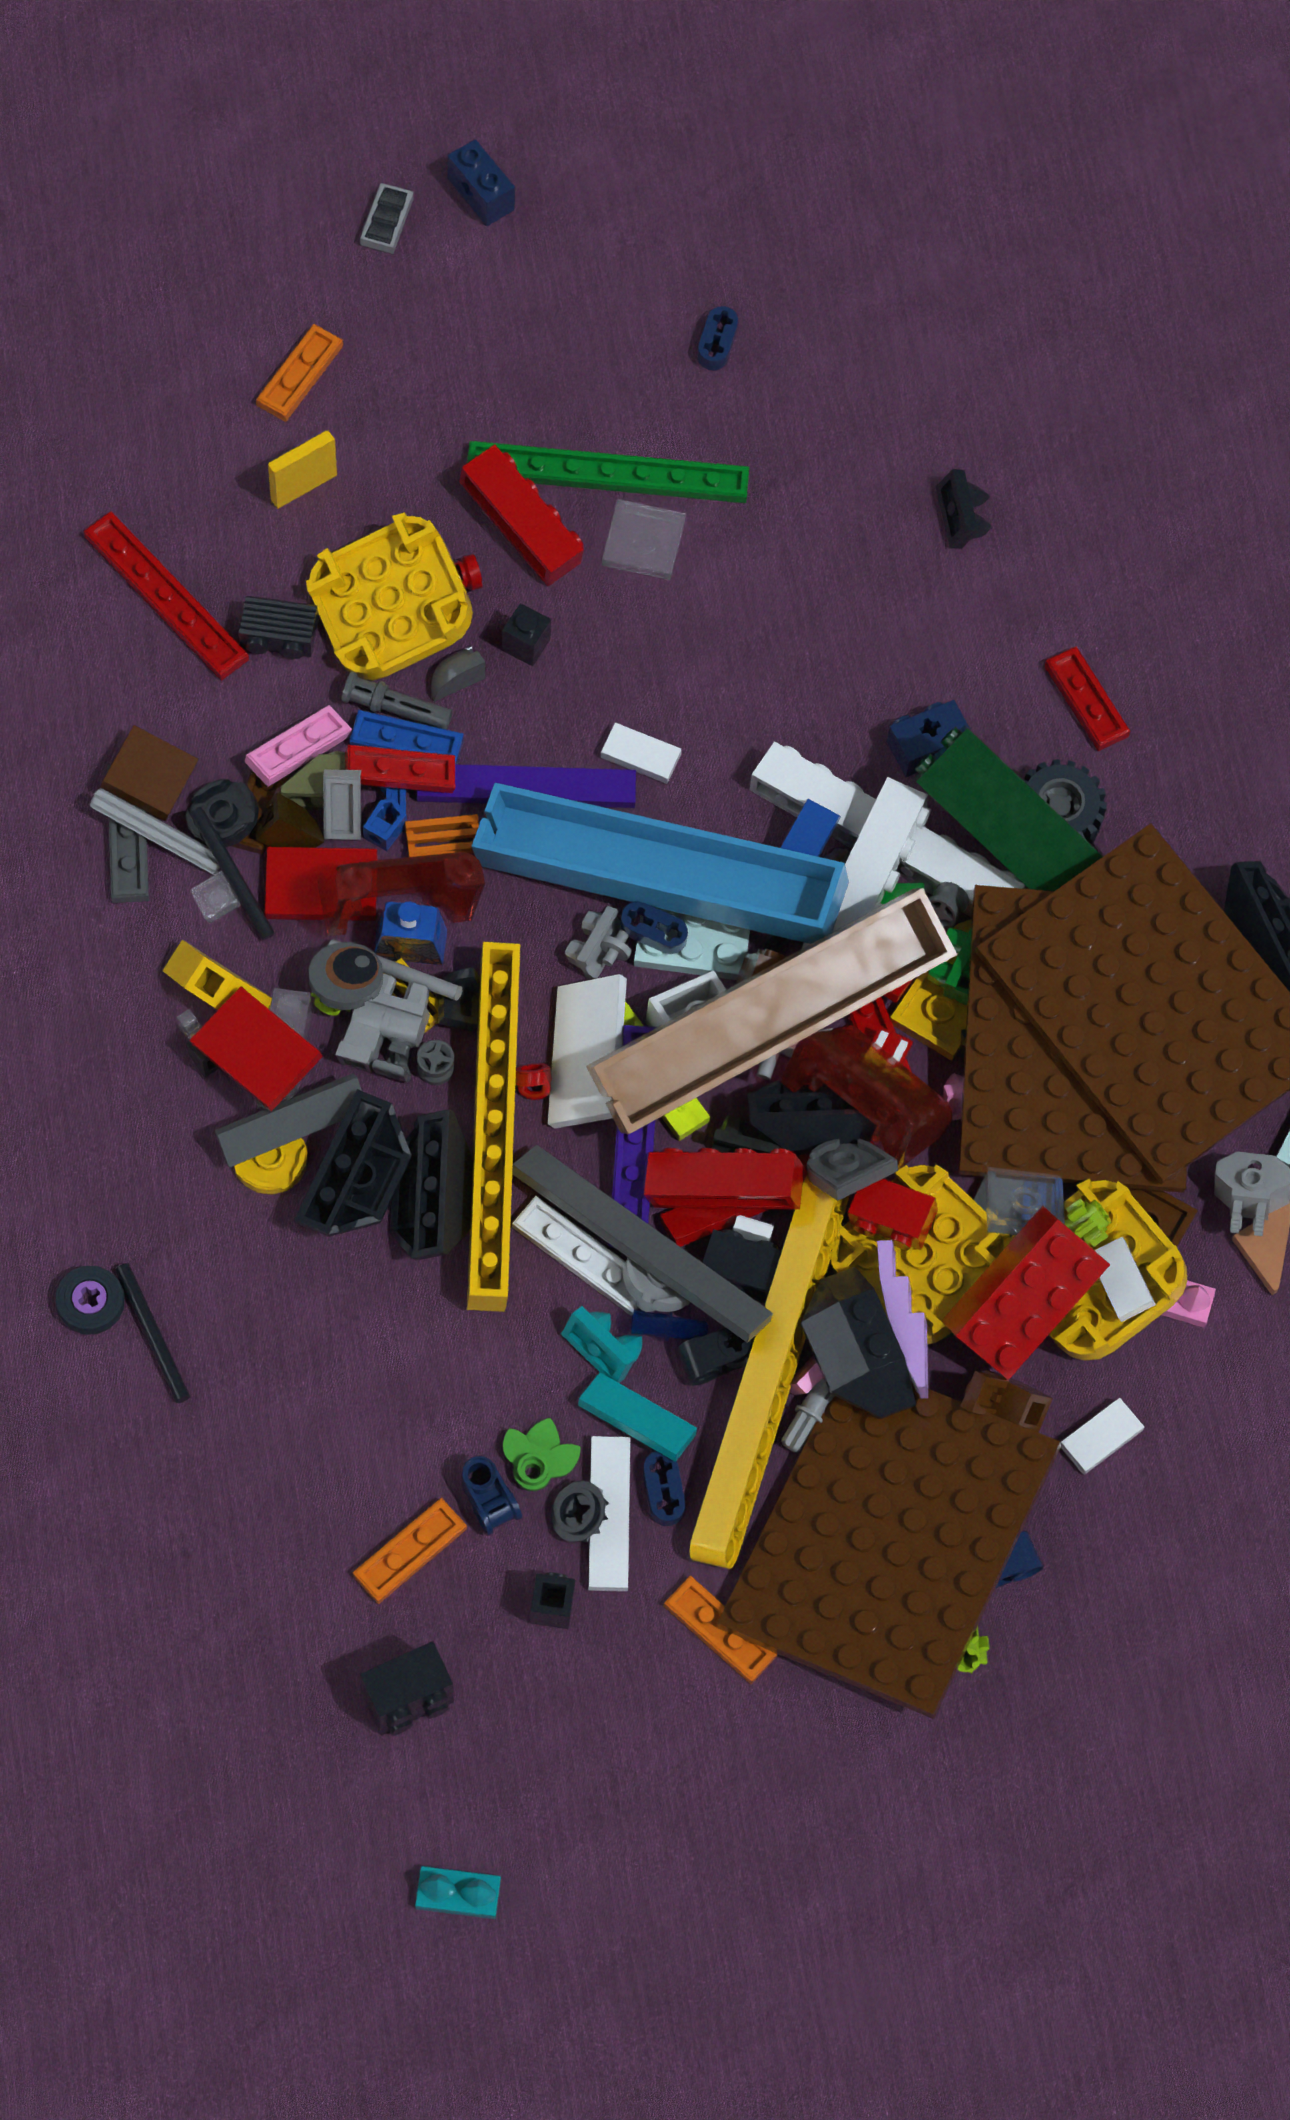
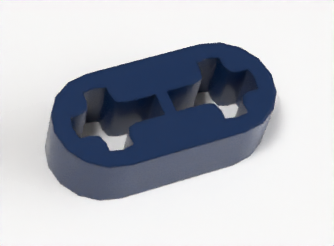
M716 307L710 311L699 342L697 358L699 364L707 370H719L728 362L738 328L737 313L729 307ZM721 320H725L727 324L724 326L723 332H717L718 324ZM713 344L719 345L718 353L715 354V357L708 355L712 350Z
M632 902L623 909L620 923L621 929L629 935V938L667 954L678 953L686 946L688 929L685 922L680 918L643 902ZM638 914L644 916L643 923L640 922L637 927L631 925L632 918L635 919ZM671 929L676 930L677 937H673L671 941L665 940V933H669Z
M656 1451L646 1458L643 1467V1478L652 1519L657 1524L672 1526L682 1519L685 1511V1498L677 1461L675 1462ZM656 1462H662L665 1468H671L666 1472V1484H660L657 1472L651 1473V1470L655 1469ZM668 1492L669 1502L673 1505H678L673 1509L672 1515H666L665 1510L657 1509V1507L662 1505V1493Z

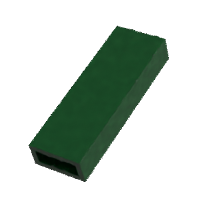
M966 725L960 730L956 726L952 728L940 742L944 747L934 757L929 753L915 768L918 772L914 777L915 781L1029 889L1056 891L1104 857Z

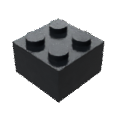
M434 1641L360 1674L362 1695L381 1736L388 1732L392 1736L401 1734L413 1726L412 1721L425 1715L428 1719L438 1717L449 1710L448 1705L453 1703V1682Z

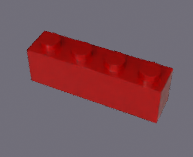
M494 444L462 467L460 484L547 586H550L581 564L584 552L581 538L573 530L568 531L561 522V517L555 507L551 504L546 505L540 498L536 485L529 478H523L517 470L515 461L507 452L502 453Z
M664 1148L662 1152H649L644 1196L654 1208L800 1209L805 1166L795 1153L787 1149H773L771 1153H757L751 1149L739 1148L734 1150V1153H720V1151L712 1148H701L698 1152H684L677 1148Z

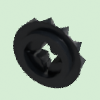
M577 1481L566 1486L558 1494L553 1503L551 1520L555 1532L562 1539L571 1543L579 1541L588 1542L590 1536L600 1534L599 1527L602 1521L608 1519L605 1514V1507L609 1502L604 1498L603 1490L593 1483ZM580 1505L588 1508V1511L583 1514L582 1521L575 1518V1514L580 1512Z

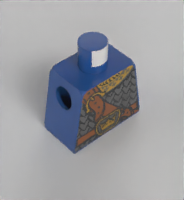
M410 901L404 903L386 902L377 924L374 953L389 960L397 961L402 958L406 962L443 966L447 928L439 909L434 906L417 905Z

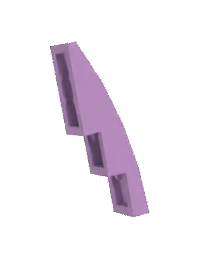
M893 1240L877 1241L879 1278L887 1317L905 1356L909 1376L920 1398H928V1341L925 1313H912L909 1277L896 1276V1252Z

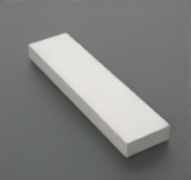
M535 1196L512 1223V1228L630 1316H633L639 1307L636 1305V1299L630 1295L623 1281V1267L626 1262L539 1197Z
M592 1436L590 1483L603 1490L602 1494L609 1504L605 1507V1514L608 1519L602 1521L599 1527L600 1534H593L589 1537V1591H628L630 1437Z

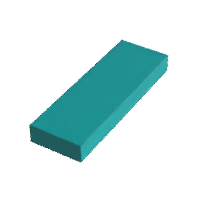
M599 1372L579 1398V1407L675 1462L697 1433V1427Z

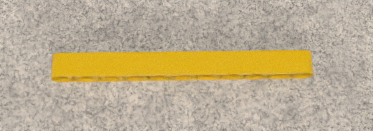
M807 1176L802 1186L800 1209H795L765 1304V1308L773 1313L771 1322L755 1335L690 1543V1557L692 1561L731 1569L737 1561L806 1340L800 1324L819 1281L825 1278L850 1195L837 1201L813 1185Z

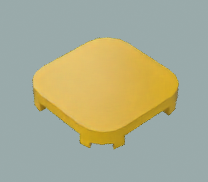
M405 512L393 515L394 523L331 553L328 548L316 555L318 561L311 570L309 580H306L308 593L315 605H318V613L333 645L335 655L349 673L351 671L356 672L359 678L366 680H377L387 677L451 646L464 636L471 624L473 615L471 600L443 538L430 520L407 516Z
M905 1165L895 1172L896 1177L891 1182L935 1197L938 1207L937 1214L921 1250L910 1247L909 1250H904L894 1246L896 1252V1276L909 1277L912 1313H925L928 1344H933L951 1333L941 1320L1006 1248L1011 1239L1009 1232L1002 1222L998 1224L949 1177L948 1171L938 1165H935V1167L926 1165L908 1167ZM849 1221L844 1226L841 1225L830 1259L833 1272L837 1274L856 1267L875 1289L887 1316L879 1278L877 1241L889 1240V1238L875 1234L874 1237L860 1234L854 1230V1226Z
M1090 1178L1076 1185L1078 1191L1062 1203V1222L1068 1219L1067 1215L1069 1213L1066 1208L1081 1198L1084 1203L1086 1201L1090 1203L1093 1200L1099 1202L1111 1219V1224L1106 1226V1233L1109 1237L1095 1247L1091 1243L1088 1245L1096 1250L1123 1237L1156 1305L1121 1322L1100 1278H1098L1049 1334L1057 1346L1067 1355L1083 1361L1101 1359L1118 1349L1171 1308L1183 1295L1188 1281L1187 1267L1177 1246L1173 1245L1132 1196L1130 1190L1119 1181L1117 1183L1107 1180L1091 1182ZM1015 1232L1013 1236L1010 1238L1011 1241L1018 1234L1017 1232Z

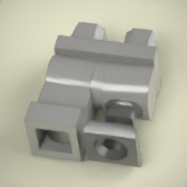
M383 974V985L379 995L372 1000L371 998L365 1002V1006L354 1009L344 1040L340 1041L335 1055L342 1065L373 1073L374 1070L377 1074L408 1083L411 1079L409 1050L413 1047H420L425 1027L430 1017L427 1009L429 990L424 985L409 982L404 998L392 996L397 981L394 977ZM385 1037L391 1041L388 1048L390 1056L386 1061L377 1059Z

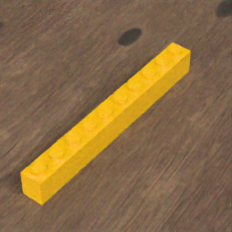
M483 942L480 959L467 1310L505 1312L508 1299L520 944Z

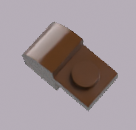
M985 1370V1373L974 1372L972 1380H970L966 1387L965 1397L960 1407L971 1413L981 1415L988 1412L1039 1433L1053 1398L1013 1378L1007 1380L999 1373Z

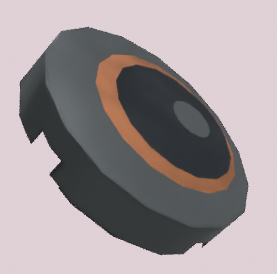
M353 942L334 943L322 948L312 958L308 968L309 987L312 993H315L320 998V1002L326 1006L339 1010L358 1009L365 1006V1002L371 998L373 1000L379 995L383 985L382 963L376 953L364 945Z

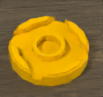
M299 1138L234 1165L236 1176L246 1187L257 1193L273 1195L288 1191L299 1183L306 1171L308 1161L306 1144L302 1138Z

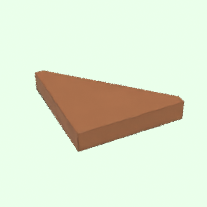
M1290 1203L1269 1213L1268 1220H1265L1263 1236H1255L1253 1224L1239 1231V1234L1236 1233L1232 1238V1241L1271 1295L1277 1293L1280 1285L1290 1228Z

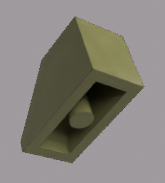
M334 751L329 754H319L281 786V795L296 802L304 809L324 810V769L345 770V752Z

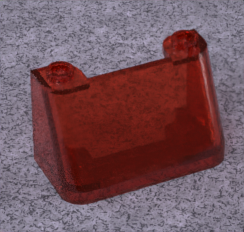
M446 850L334 861L322 868L318 878V890L327 936L346 934L349 919L353 916L361 915L362 905L360 899L428 891L432 906L437 908L441 905L447 908L452 913L454 923L472 921L485 886L481 863L474 855L468 852Z
M852 1025L820 1030L799 1041L780 1080L781 1083L794 1093L806 1084L809 1085L808 1088L813 1092L823 1086V1084H826L877 1126L871 1139L876 1143L881 1141L884 1152L897 1159L898 1170L942 1137L952 1121V1109L941 1095Z

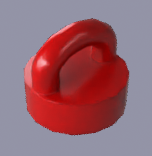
M534 1063L516 1068L515 1085L523 1097L530 1100H540L549 1095L552 1074L551 1067L548 1064ZM542 1085V1089L539 1091H532L527 1088Z

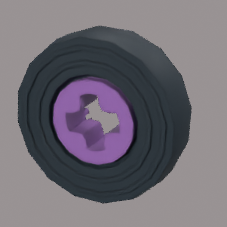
M82 1266L70 1271L61 1280L56 1291L55 1306L61 1321L71 1330L84 1335L99 1334L109 1330L119 1320L124 1309L125 1294L119 1280L109 1270L98 1266ZM84 1293H89L90 1295L99 1294L96 1297L97 1305L91 1307L87 1303L82 1306L81 1303L84 1301L82 1295Z

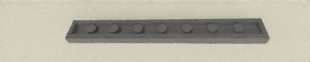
M535 1145L513 1164L512 1174L745 1342L748 1343L771 1322L773 1314L771 1311L538 1145Z

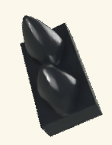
M952 469L936 486L949 548L962 549L971 539L980 538L991 529V525L983 517L974 513L973 509L984 504L990 498V495L978 486L967 482L965 470Z

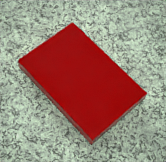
M267 847L266 918L376 921L377 849Z
M242 986L189 1040L196 1049L270 1111L287 1096L323 1057L318 1049Z

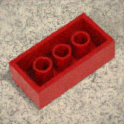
M1042 1206L941 1321L957 1338L1009 1380L1106 1271L1110 1264L1048 1209Z

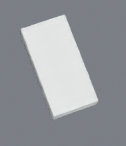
M615 723L601 751V758L630 770H636L640 774L667 784L681 756L682 749Z
M1123 1237L1095 1250L1110 1264L1099 1278L1121 1322L1156 1305Z
M1118 1398L1061 1442V1448L1082 1474L1085 1475L1142 1432L1144 1426L1122 1399Z

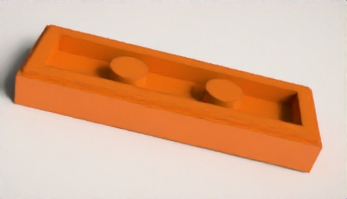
M313 324L257 397L256 406L286 422L342 349L343 340Z
M441 1497L352 1572L353 1577L379 1605L465 1532L467 1525Z
M691 1575L664 1603V1607L749 1684H752L778 1655V1653L744 1640L735 1634L719 1629L717 1622L725 1606Z

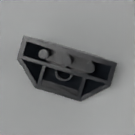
M1261 861L1235 862L1231 866L1224 913L1290 992V898L1276 880L1266 873V867Z
M858 1077L780 1079L762 1087L758 1091L747 1093L751 1124L782 1148L790 1151L813 1150L818 1145L834 1139H839L840 1144H857V1139L870 1142L902 1118L897 1087L889 1085L884 1087L876 1082Z
M357 1089L294 1219L295 1223L329 1237L381 1223L412 1158L392 1103Z
M450 1109L417 1116L413 1124L415 1128L406 1138L412 1158L392 1198L390 1233L405 1249L411 1259L415 1261L447 1255L470 1231L473 1157L454 1111Z
M856 1267L821 1279L800 1325L830 1393L857 1408L869 1412L870 1415L878 1419L914 1407L916 1401L905 1356L873 1286Z

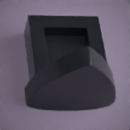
M465 968L441 978L461 986L462 994L457 1001L439 994L438 1024L472 1032L478 1026L480 978L474 968Z

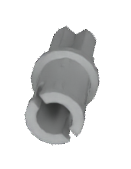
M821 1379L810 1390L801 1405L795 1407L797 1414L782 1437V1445L793 1452H800L811 1434L816 1421L819 1423L823 1421L821 1416L834 1397L830 1393L824 1379Z

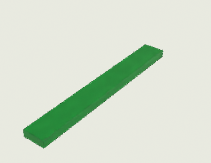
M478 441L469 442L467 463L495 444L502 453L507 452L513 458L517 470L523 478H529L534 484L746 503L749 466Z

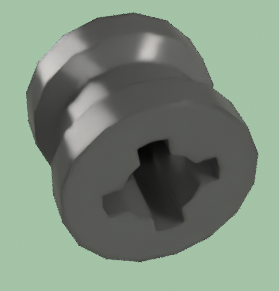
M952 882L940 883L935 889L933 896L929 898L943 928L946 929L953 927L959 919V914H962L969 906L967 893L959 885Z
M431 1040L425 1042L420 1047L417 1053V1071L425 1083L441 1085L451 1079L454 1073V1052L446 1042Z

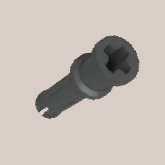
M353 671L350 672L341 699L344 703L353 701L368 706L370 711L374 713L385 710L445 730L448 729L453 714V709H447L419 698L390 690L386 682L380 681L375 683L362 679Z

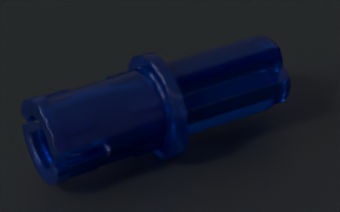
M634 1309L630 1334L664 1338L665 1342H668L670 1337L690 1340L698 1336L707 1335L708 1324L705 1321L673 1317L672 1312L662 1314Z

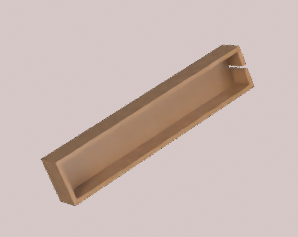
M911 889L587 1065L586 1068L601 1096L611 1097L612 1100L605 1104L620 1132L630 1134L953 958L957 953L924 889Z

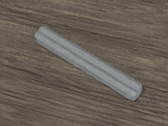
M99 788L92 797L90 806L93 809L211 874L216 875L220 871L219 864L206 845L104 789Z

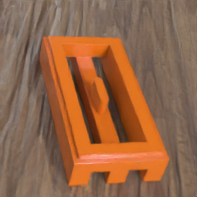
M478 814L406 821L405 829L409 860L474 853L471 847L473 841L415 847V844L449 842L464 838H473L474 840L479 827Z

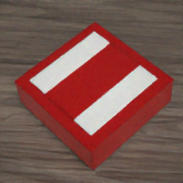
M879 1026L863 1061L897 1077L914 1041Z

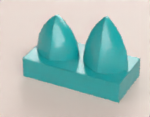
M581 1306L571 1314L561 1335L599 1372L620 1383L625 1379L633 1363L641 1353L642 1336L624 1335L615 1338L610 1333V1313L588 1312Z
M421 1866L415 1907L418 1910L496 1919L501 1876Z

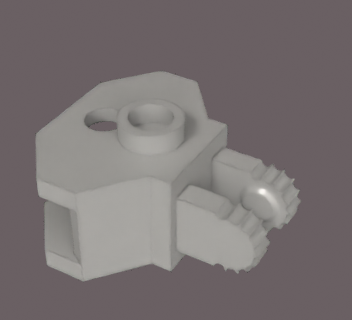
M1237 1151L1217 1161L1214 1195L1231 1209L1230 1233L1239 1234V1230L1242 1227V1219L1245 1217L1254 1218V1235L1263 1236L1265 1220H1268L1269 1213L1290 1203V1168L1276 1156ZM1256 1163L1261 1166V1169H1248V1166L1250 1164Z

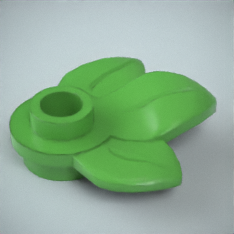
M547 1418L537 1423L527 1435L516 1429L509 1428L504 1437L503 1452L507 1460L514 1466L513 1475L516 1483L527 1491H538L546 1487L551 1478L566 1476L574 1469L580 1457V1446L574 1444L560 1445L556 1426L551 1418ZM534 1467L539 1470L540 1475L536 1478H529L525 1472L528 1468Z

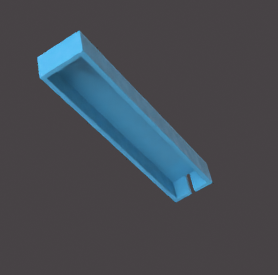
M495 783L484 811L487 819H481L471 846L479 866L630 902H643L656 908L809 944L833 932L849 884L845 863L499 783Z

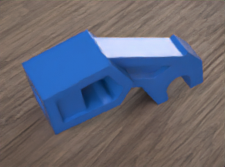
M378 786L386 796V799L379 801L365 823L363 836L367 841L388 851L405 829V822L407 821L406 789ZM392 813L393 817L396 818L392 825L382 820L385 818V814Z

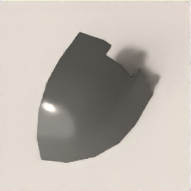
M469 646L451 654L439 663L431 680L430 691L434 702L485 679V661L478 651L473 652L472 647Z

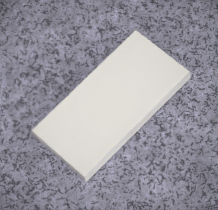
M620 974L558 986L551 1070L552 1081L548 1111V1125L555 1129L613 1118L605 1104L612 1100L611 1097L601 1096L586 1066L622 1047L627 979Z

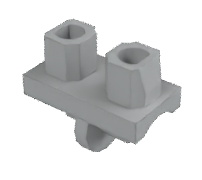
M607 906L603 913L588 911L582 921V929L586 935H589L586 943L576 939L571 940L565 950V955L569 962L581 968L586 979H597L605 965L612 966L615 959L626 961L632 953L631 949L625 944L629 935L621 929V921L617 917L618 910L616 908Z

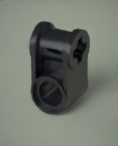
M724 1328L708 1335L698 1336L685 1341L676 1350L690 1384L697 1386L746 1366L753 1341L751 1339L747 1343L729 1329ZM735 1342L737 1347H741V1351L735 1352L733 1347H729V1344Z

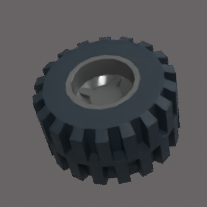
M1060 759L1052 760L1051 766H1047L1045 762L1037 765L1036 771L1031 768L1026 773L1024 781L1092 845L1101 828L1107 807V802H1104L1106 796L1104 788H1098L1100 780L1096 775L1090 778L1088 776V768L1082 766L1081 769H1077L1074 767L1076 762L1069 760L1067 765H1061Z

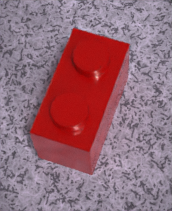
M881 1179L857 1191L847 1213L851 1225L854 1226V1230L868 1237H874L875 1234L893 1240L894 1246L909 1250L910 1247L921 1250L937 1214L938 1207L935 1197Z

